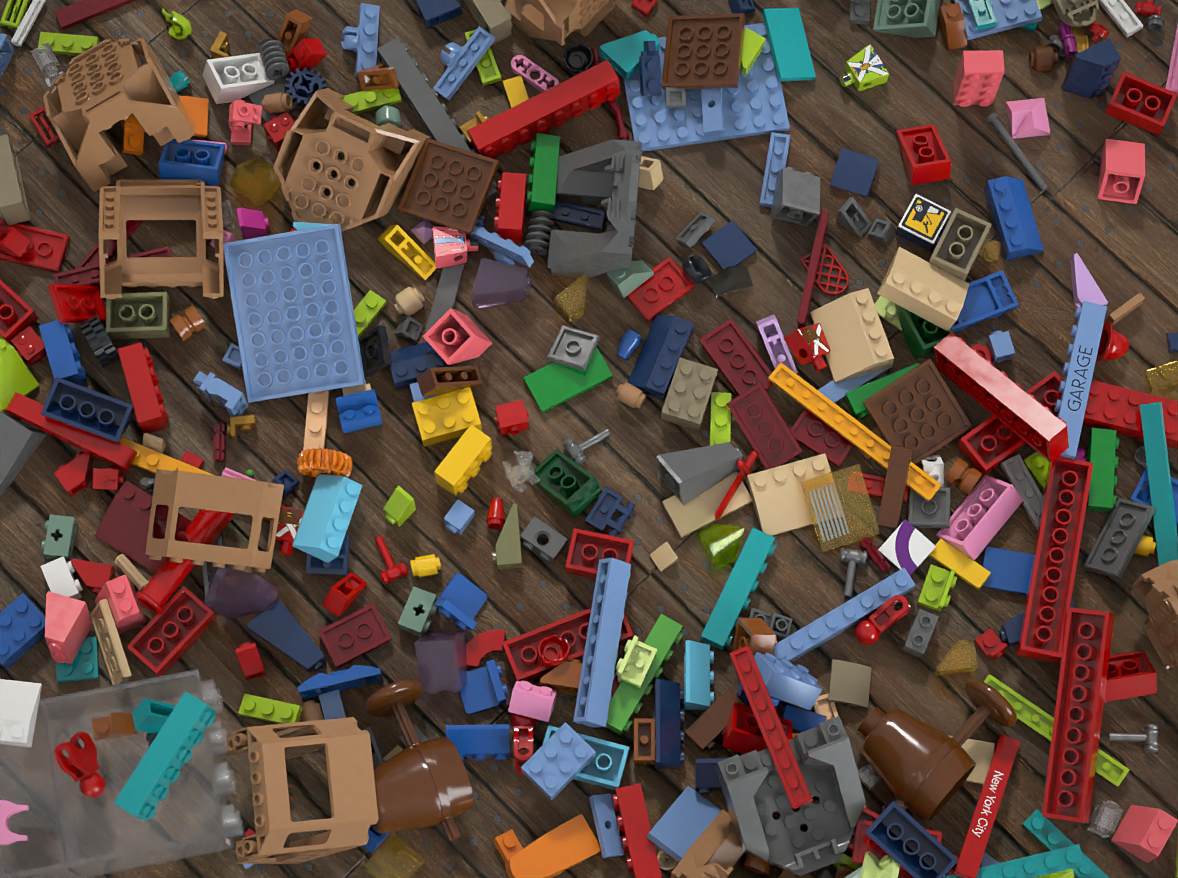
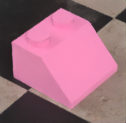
M516 681L508 712L549 722L556 703L557 691L547 686H535L527 681Z

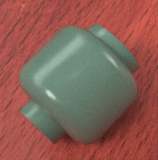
M384 106L375 114L376 125L381 126L390 123L401 128L400 112L395 107Z

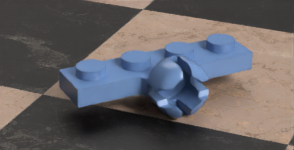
M361 3L359 5L358 27L346 26L342 32L341 38L344 40V42H341L342 47L347 50H353L356 53L355 77H358V71L376 66L380 6Z
M479 26L463 47L454 42L446 44L445 47L450 50V54L442 50L440 60L448 68L433 87L436 92L450 101L496 38Z
M482 226L474 227L470 237L478 239L479 244L495 252L494 258L498 265L509 268L514 266V260L527 267L534 263L530 256L531 252L526 247H519L510 239L504 240L495 232L491 234Z

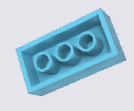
M548 725L543 744L559 728ZM577 733L596 751V756L573 779L611 790L619 788L629 747Z

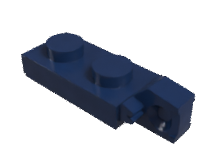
M643 41L644 51H641V56H639L641 96L662 95L659 51H656L655 41Z

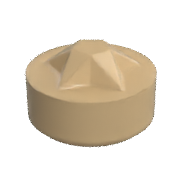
M663 849L658 853L657 858L661 869L671 870L676 866L677 860Z

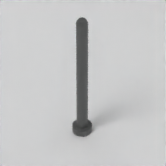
M993 112L985 119L988 124L992 123L1040 190L1045 191L1047 189L1046 183L998 120V113Z

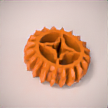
M328 448L303 450L299 453L297 460L298 471L315 479L318 474L348 478L352 471V459L349 455L341 451L329 450Z

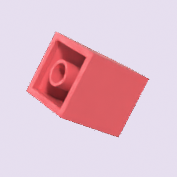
M1106 139L1101 155L1097 199L1137 204L1145 178V144Z
M452 308L423 335L424 339L448 365L478 358L492 344L468 315Z
M126 574L107 581L94 600L96 605L100 600H108L118 634L147 623L141 604L136 599L135 588Z
M48 591L46 594L45 639L52 659L58 663L72 664L93 625L88 607L84 601Z
M1130 805L1111 841L1146 863H1149L1159 856L1178 819L1158 808Z

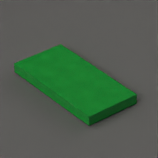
M596 346L585 372L557 363H551L523 377V380L541 413H544L613 378V375Z

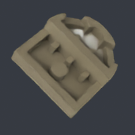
M1052 0L1060 19L1065 24L1073 27H1083L1095 21L1096 12L1099 10L1097 0Z

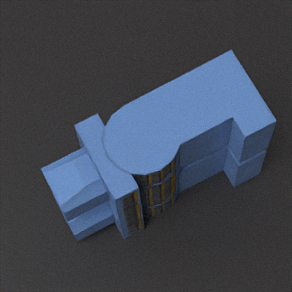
M199 371L193 382L197 385V390L201 391L204 399L209 403L212 400L217 406H224L230 417L241 416L248 407L242 392L218 379L212 372L207 376Z

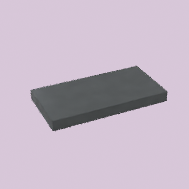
M1118 498L1116 506L1110 513L1083 567L1091 572L1121 579L1155 512V508L1150 505Z

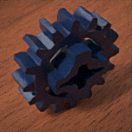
M304 67L303 71L297 68L296 74L290 72V78H286L284 91L291 95L292 103L297 102V107L303 104L304 108L317 89L327 88L325 78H321V73L315 74L314 68L307 71L306 67Z

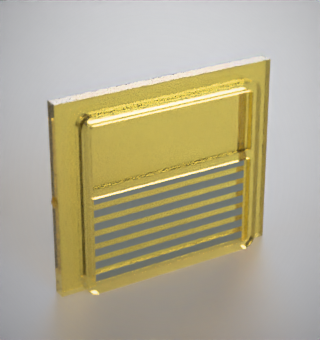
M859 464L801 482L822 552L852 544L865 537L880 534Z

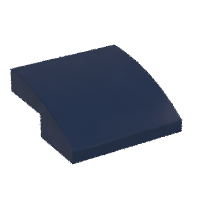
M842 148L830 185L867 197L879 159Z
M345 534L338 557L329 563L307 553L306 574L347 575L350 534Z

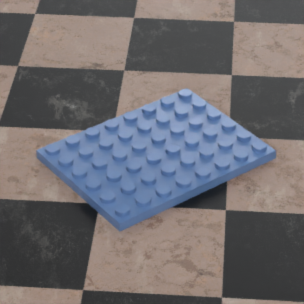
M764 23L745 25L744 30L748 28L766 38L765 47L746 77L742 76L740 70L738 88H722L724 132L709 135L703 133L701 89H685L686 108L666 109V90H663L662 87V95L641 96L639 70L627 81L623 78L633 139L636 142H642V152L768 134L771 132L789 131L790 126L781 81L778 80ZM660 37V38H658L659 41H660L659 55H660L661 82H662V73H663V64H664L666 37Z
M340 224L223 243L248 403L365 384Z

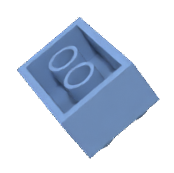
M756 652L754 658L769 695L811 710L823 689L817 684L818 680L808 674L809 670L802 665L794 666L786 659L778 660L769 653L764 655Z
M565 722L521 767V772L552 801L596 756V751Z

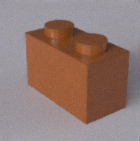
M634 719V764H655V719Z

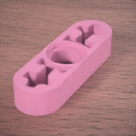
M517 55L511 60L513 73L521 76L523 80L539 91L544 92L548 90L547 84L551 85L553 83L554 86L559 84V81L554 76L525 56ZM523 62V67H516V63L520 64ZM538 72L541 76L539 79L533 80L530 78V74Z

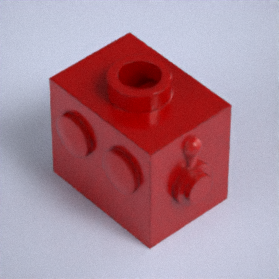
M288 112L275 115L267 123L263 124L264 132L268 136L267 139L273 143L276 150L281 148L287 131L296 122L292 120Z
M30 326L11 339L21 359H25L31 367L47 355L44 342Z
M523 400L495 406L496 416L494 419L495 423L498 424L501 435H515L521 431L528 430L529 413L524 407Z
M115 466L93 468V489L119 490L125 483V473L120 468Z

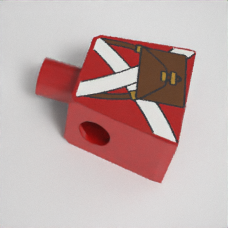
M820 323L799 328L784 338L801 365L812 363L816 372L827 367L823 357L830 353V347Z
M285 506L280 507L275 538L276 542L282 543L279 551L280 554L291 556L292 544L304 511Z

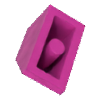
M236 208L244 240L268 236L267 229H270L268 217L264 218L262 211Z

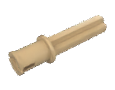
M124 554L119 555L115 563L138 588V592H141L148 581Z

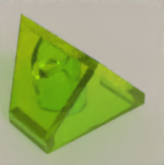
M715 524L698 533L717 569L736 560L744 527Z

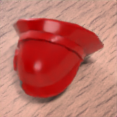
M1104 322L1096 362L1116 360L1125 355L1129 349L1128 339L1113 330L1112 324L1109 322Z

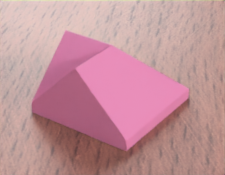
M1044 98L1005 103L1010 133L1013 139L1051 134Z

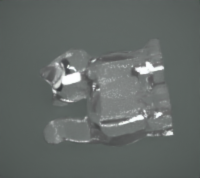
M514 450L519 464L511 468L510 463L504 461L502 465L505 467L506 478L511 482L512 488L522 493L528 489L523 484L524 481L529 480L531 485L539 482V479L531 465L533 454L530 451L517 452Z

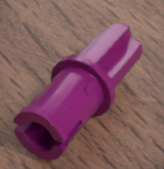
M1060 22V41L1063 43L1066 57L1074 58V53H1078L1075 45V35L1072 34L1069 25Z

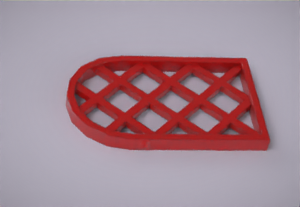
M824 244L823 254L821 255L822 260L819 264L820 270L817 273L818 280L816 279L815 283L825 294L839 295L846 290L849 277L828 245ZM826 249L828 250L830 255L825 254ZM812 252L800 259L807 272L808 267L805 263H810V261L805 259L809 258ZM824 257L832 259L831 265L823 263ZM834 260L838 264V266L833 265ZM823 266L830 268L829 274L822 273ZM832 268L839 269L838 276L831 274ZM821 275L828 276L827 283L820 281ZM830 277L838 279L837 285L829 283ZM840 279L846 280L845 286L839 285ZM828 287H836L835 292H829Z

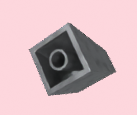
M783 167L777 174L770 217L807 227L820 214V177L814 176L811 172L803 173L796 171L792 167Z

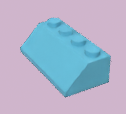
M318 474L292 546L327 563L338 557L362 485L343 476Z

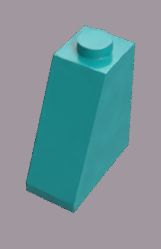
M647 30L601 45L599 47V56L605 61L608 60L612 68L627 81L639 70V56H641V51H644L643 41H655L656 51L660 49V41L655 34H650Z

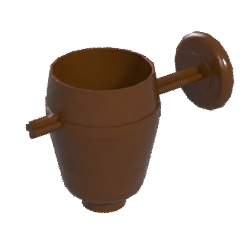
M414 679L391 683L373 693L367 699L364 707L368 715L375 717L394 713L408 748L374 768L379 819L371 827L377 833L384 834L442 824L449 842L456 841L461 835L454 822V818L473 807L472 788L464 763L455 745L447 737L424 742L419 741L405 708L420 698L423 693L422 683Z
M973 679L966 683V693L978 709L951 738L940 730L900 709H893L885 714L877 707L857 729L856 733L864 739L860 748L861 754L897 799L895 802L904 811L908 808L926 821H930L955 795L976 766L975 761L961 747L987 717L1005 727H1011L1016 724L1017 714L1012 705L997 690L983 681Z

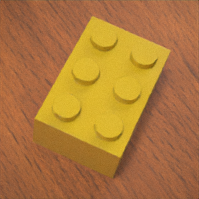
M470 387L412 403L424 447L461 437L471 424L482 431L481 421Z
M471 424L434 471L436 483L455 497L459 492L462 493L468 486L467 481L470 477L474 478L478 474L481 463L483 461L486 462L493 453L491 451V438Z

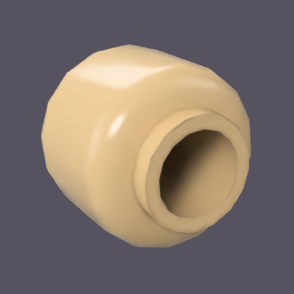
M407 287L395 296L397 303L394 306L400 314L404 313L405 315L412 316L423 308V301L425 299L417 288Z

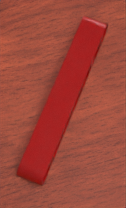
M14 393L5 409L7 413L124 471L129 470L138 454L135 450L120 442L110 441L43 416L40 413L44 405L20 393Z

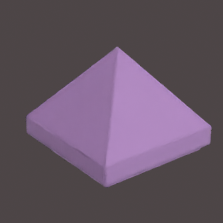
M423 220L411 229V232L424 245L433 238V225L429 221Z

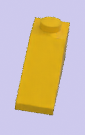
M390 225L377 239L391 254L423 280H426L435 271V262L398 225Z

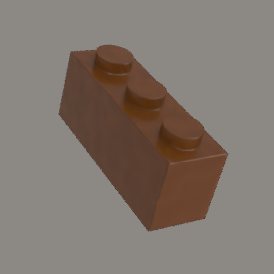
M477 365L429 368L416 377L422 396L442 395L470 387L471 391L483 384Z
M730 689L719 697L685 731L684 736L701 753L705 749L710 751L716 745L715 739L720 734L724 737L734 702L747 706Z

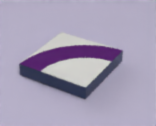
M905 519L878 550L900 570L905 568L911 576L936 546Z

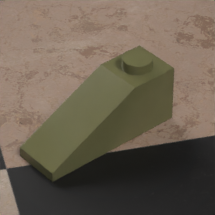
M517 504L512 505L496 543V551L492 552L493 564H497L498 570L522 568Z

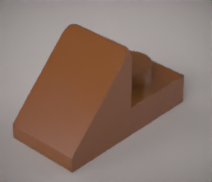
M380 64L357 72L362 91L393 89L399 86L395 67L386 68L385 64Z
M111 712L110 716L92 718L95 741L137 735L132 713Z

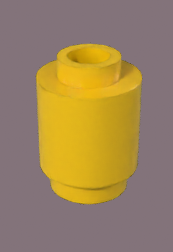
M1143 535L1134 553L1148 557L1149 553L1153 554L1156 542H1153V537Z
M435 554L415 557V560H411L413 576H419L420 578L438 574V570L441 569L440 558H435Z

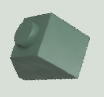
M642 260L632 261L631 269L621 268L607 273L612 287L623 298L654 275V272Z

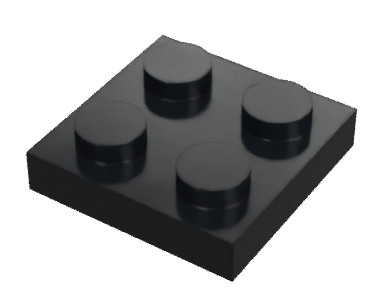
M379 325L358 338L364 377H370L391 364L386 326Z

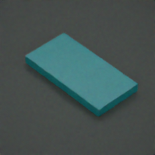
M799 8L764 9L762 16L778 80H814L816 75Z

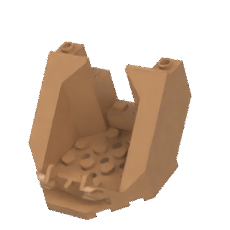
M507 0L504 8L510 10L512 14L511 22L528 36L556 41L563 46L565 44L564 39L571 32H579L584 37L587 36L608 15L616 3L613 0Z
M138 38L137 41L133 42L131 39H119L117 42L105 39L74 57L68 63L70 67L67 72H62L55 80L54 89L51 92L47 91L43 96L47 117L52 122L75 168L93 192L98 191L103 186H108L111 183L109 176L127 167V163L103 130L111 128L113 124L120 120H125L130 114H134L149 136L153 135L160 146L173 139L181 143L189 140L196 134L195 126L160 60L144 38Z
M325 88L314 93L292 128L287 131L273 168L279 177L282 185L281 189L286 201L289 202L292 210L291 214L295 221L340 224L342 232L388 214L409 181L426 138L430 139L431 137L415 129L405 131L390 123L381 126L373 124L353 114L354 106L343 101L344 95ZM340 152L344 153L345 158L343 160H341L338 156ZM315 162H318L320 164L319 169H316L314 167ZM333 170L338 174L336 178L331 175ZM350 179H353L355 181L354 186H351L349 184ZM326 188L330 190L329 196L324 193Z
M1177 559L1140 575L1132 584L1133 589L1138 588L1148 611L1149 622L1143 625V629L1166 669L1173 666L1178 667Z
M723 809L674 868L670 878H727L734 869L733 867L744 853L729 813ZM784 869L778 878L814 877L808 873L799 877Z

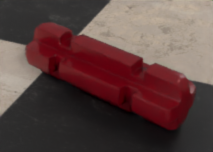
M216 423L213 430L215 433L213 435V451H215L213 453V461L221 463L225 461V453L223 451H225L226 435L224 432H226V426L223 423Z
M865 537L860 541L859 545L863 550H866L868 557L874 565L878 566L877 569L882 574L886 573L891 568L889 563L884 561L883 555L875 545H872L873 542L870 538Z

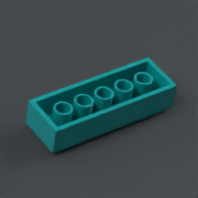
M185 691L114 804L145 822L151 819L157 811L156 806L159 801L164 800L167 796L170 784L178 779L182 765L190 760L192 756L191 751L195 745L202 741L204 737L203 732L207 726L213 724L217 711Z

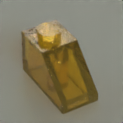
M585 274L554 298V305L569 322L574 318L575 320L580 318L584 314L587 291V276Z
M968 640L955 642L956 645L952 646L935 669L934 676L975 671L978 667L974 642L968 643Z

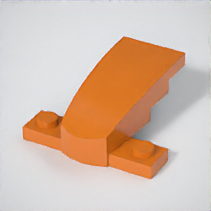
M179 96L195 126L196 134L193 136L205 138L207 136L209 99ZM132 113L125 120H120L123 129L122 153L141 156L143 154L144 132L146 131Z
M582 814L546 833L524 849L512 829L493 839L496 848L505 862L508 878H552L601 852L600 844Z

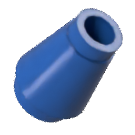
M628 329L623 334L616 355L627 360L640 345L642 336Z

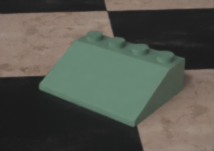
M878 0L873 30L874 32L914 38L935 37L941 0Z

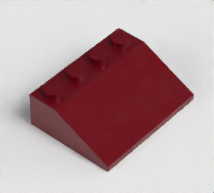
M126 480L115 495L95 537L152 573H155L165 557H162V560L149 559V555L145 554L152 496ZM156 505L152 532L153 538H165L169 510L167 505ZM180 513L177 516L176 541L179 539L178 533L184 532L191 520Z

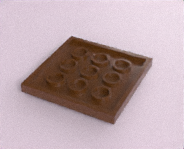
M744 13L669 16L661 82L662 89L666 90V87L685 89L738 88L745 27Z
M426 138L398 210L399 212L472 235L500 162Z
M931 359L922 362L862 402L884 439L891 447L892 445H898L913 449L911 462L917 464L973 427Z

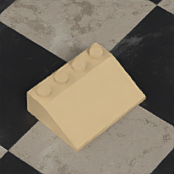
M899 247L877 294L949 331L957 321L964 305L969 284Z
M869 288L849 293L810 312L813 323H820L830 347V353L825 355L835 383L892 368L894 356Z
M825 454L747 475L746 484L753 500L761 530L770 536L818 523L808 491H811L819 520L822 522L812 491L814 489L823 519L826 521L817 488H819L827 518L830 520L820 487H823L833 519L834 516L824 487L827 486L837 518L838 515L829 489L830 484L840 516H842L833 487L832 473Z

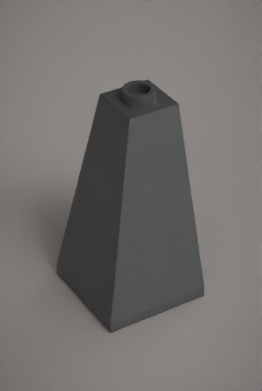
M0 411L1 496L47 435L38 428Z
M728 442L660 454L656 456L661 480L679 501L685 505L737 471L739 468L736 466V462L742 460L743 455L739 448H734Z

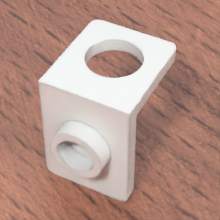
M929 455L921 460L923 471L939 482L941 487H944V463L940 455Z

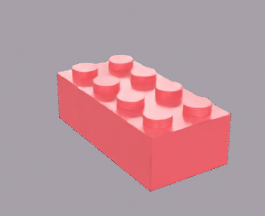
M1003 50L963 51L952 84L954 105L968 107L970 105L986 107L993 104L1004 75Z

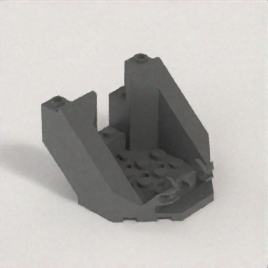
M612 139L558 157L556 195L582 197V204L607 207V218L612 224L607 225V232L601 234L551 230L547 268L551 269L552 276L587 279L621 268L631 269L642 142Z
M839 716L821 722L817 727L796 734L793 739L788 740L811 797H818L820 800L819 804L810 802L800 806L798 812L792 810L768 748L760 752L754 750L741 756L735 755L716 764L715 767L727 803L728 812L744 852L799 877L840 861L843 852L847 849L854 827L866 801L850 740ZM773 812H778L780 814V818L778 820L773 819ZM806 824L808 830L806 832H802L800 830V825Z

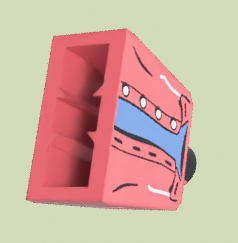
M433 226L436 268L466 263L467 252L478 251V239L466 240L464 232L448 227Z

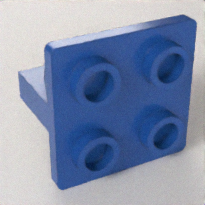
M374 389L335 399L344 433L382 425V418Z

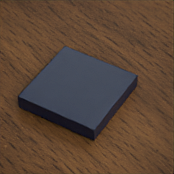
M733 220L701 243L725 274L757 252V249Z

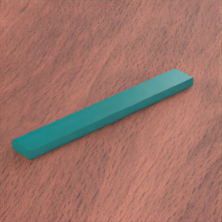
M1156 402L1140 405L1151 503L1155 508L1153 520L1159 566L1169 561L1178 559V534L1162 403Z

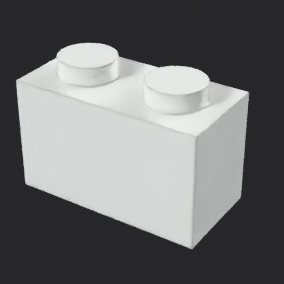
M63 556L41 566L51 592L77 600L82 598L80 591L83 588L79 579H74L72 573L75 572L71 561L67 562Z

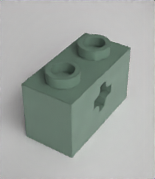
M50 514L49 520L45 523L46 540H43L41 545V551L47 559L56 560L64 556L67 561L72 560L78 525L75 517Z
M413 586L399 619L398 627L421 637L424 632L427 633L431 625L430 616L432 613L435 614L438 609L434 606L437 595ZM420 608L423 609L424 614L420 613L417 616L416 611H419Z

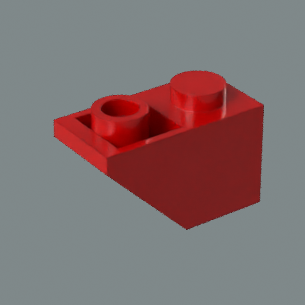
M302 39L286 56L290 68L289 78L290 72L296 74L297 68L303 71L304 67L309 70L317 66L327 55L319 39Z
M82 451L78 453L74 460L68 464L60 465L54 473L70 497L88 486L94 458L87 452Z
M246 642L235 649L247 681L267 674L260 651L255 643Z

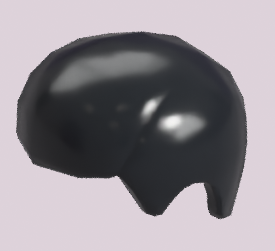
M583 43L571 45L564 53L563 62L569 71L579 74L590 68L593 63V53L591 48Z
M692 254L683 260L682 269L689 281L699 284L709 279L712 273L702 257L695 259L693 258L695 255Z

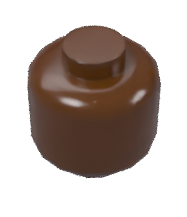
M1036 46L1029 52V66L1033 67L1035 71H1051L1054 68V64H1058V53L1054 52L1051 46Z

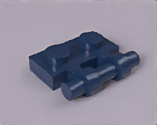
M606 487L585 519V523L600 532H603L607 526L611 528L608 535L616 537L624 529L623 525L626 520L631 518L635 504L629 501L625 507L622 506L623 496ZM617 511L620 513V516L617 519V521L614 522L613 520H611V518Z

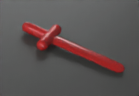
M752 451L745 463L742 460L736 462L740 472L717 508L715 519H719L743 479L747 478V475L753 474L750 469L758 457L757 451Z

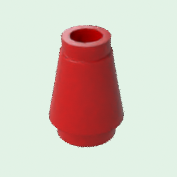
M492 498L486 523L488 528L499 530L503 528L506 522L503 500L501 498Z

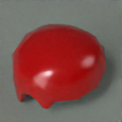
M553 635L539 642L537 654L542 663L548 666H559L567 660L570 645L566 638L561 639L557 635Z

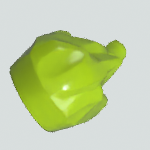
M164 8L162 9V14L166 17V21L173 24L168 32L170 36L176 39H185L192 33L191 23L183 15L175 11L169 14Z

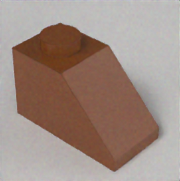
M955 3L940 7L938 20L948 51L967 47L965 20L960 4Z
M297 9L286 14L277 39L282 42L286 55L305 38L312 21V17Z

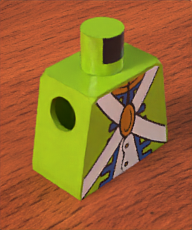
M870 44L846 62V74L840 76L839 79L844 87L853 83L858 91H862L886 83L889 72Z

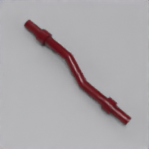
M597 48L591 49L593 53L592 67L602 63ZM607 100V104L615 115L618 140L628 141L629 133L625 129L621 108L615 100Z

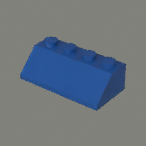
M1008 176L988 180L984 190L1005 260L1044 252L1023 180Z

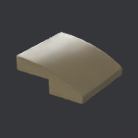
M832 659L828 701L867 709L871 667Z

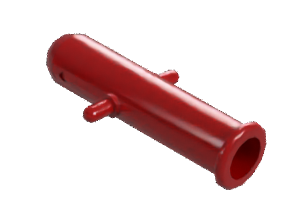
M200 509L185 531L178 533V541L212 545L230 523L234 513ZM165 557L143 590L135 594L136 599L150 611L161 614L164 604L195 567L196 564H191L192 560L183 559V563L171 562V557Z

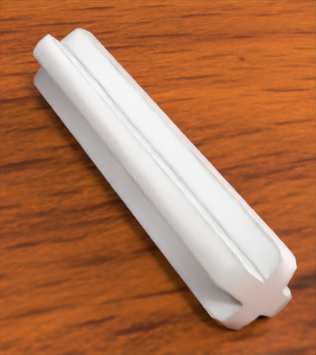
M46 0L32 1L11 40L12 44L17 47L22 46Z

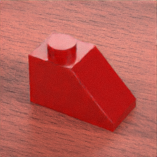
M0 226V250L14 257L24 255L31 241L13 227Z
M78 559L71 560L72 565L87 587L92 590L93 594L98 595L104 584L114 579L115 569L112 565Z
M350 572L331 587L322 606L339 617L350 608L368 583L353 572Z

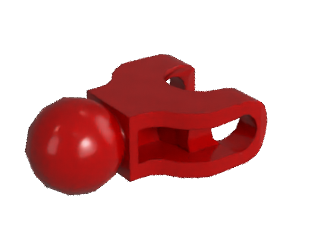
M895 595L869 617L870 619L860 621L854 630L857 641L864 645L876 643L881 633L883 634L910 612V604L907 599L901 595ZM903 603V608L896 611V604Z
M513 713L510 722L514 729L515 771L519 775H524L521 772L519 762H527L534 754L533 729L536 726L537 719Z
M78 732L72 736L70 742L59 744L54 750V755L60 768L72 776L74 782L79 781L80 792L88 798H97L103 794L106 788L105 778L96 772L100 769L97 763V748L88 733ZM79 739L84 742V748L79 744ZM63 749L67 751L69 757L64 756Z

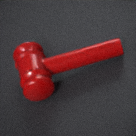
M1146 0V3L1138 1L1134 12L1135 14L1145 16H1160L1162 7L1161 5H1153L1154 0Z
M376 537L375 542L388 568L380 572L382 582L387 585L389 582L401 577L403 578L404 575L407 576L409 571L406 564L401 562L400 565L397 564L395 566L383 537Z

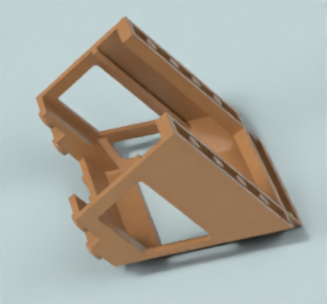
M120 179L116 181V186L101 187L99 203L101 298H121L122 286L129 288L137 286H147L150 288L157 286L171 288L177 286H203V297L211 299L224 297L221 188L218 186H205L204 181L201 179ZM195 220L196 257H127L126 221ZM108 239H117V259L106 264L105 258H108ZM205 239H214L215 257H218V263H214L206 258Z
M156 469L145 554L149 555V559L153 560L171 557V562L183 563V559L192 560L191 564L204 565V561L213 562V567L225 568V564H231L233 569L246 570V566L253 567L254 572L265 573L266 569L271 568L284 485ZM158 504L169 507L164 539L152 537L155 510ZM179 507L251 515L253 519L248 548L241 549L176 541L175 531ZM263 517L271 518L266 552L258 550Z
M354 717L245 727L227 736L229 758L249 752L254 823L256 828V834L242 838L243 840L236 842L238 864H299L367 844L369 840L368 829L371 825L376 824L379 819L370 733L367 730L361 731L357 727V720ZM275 729H286L277 733L273 731ZM325 748L332 817L292 822L285 760ZM327 830L325 833L290 842L289 848L283 847L290 833Z

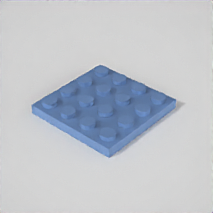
M953 0L954 4H960L965 20L967 40L1042 21V14L1036 0H989L997 24L995 27L977 31L968 1Z

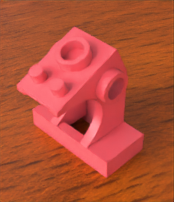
M235 100L231 103L228 124L231 130L232 145H251L253 124L261 125V105L246 103L244 100Z

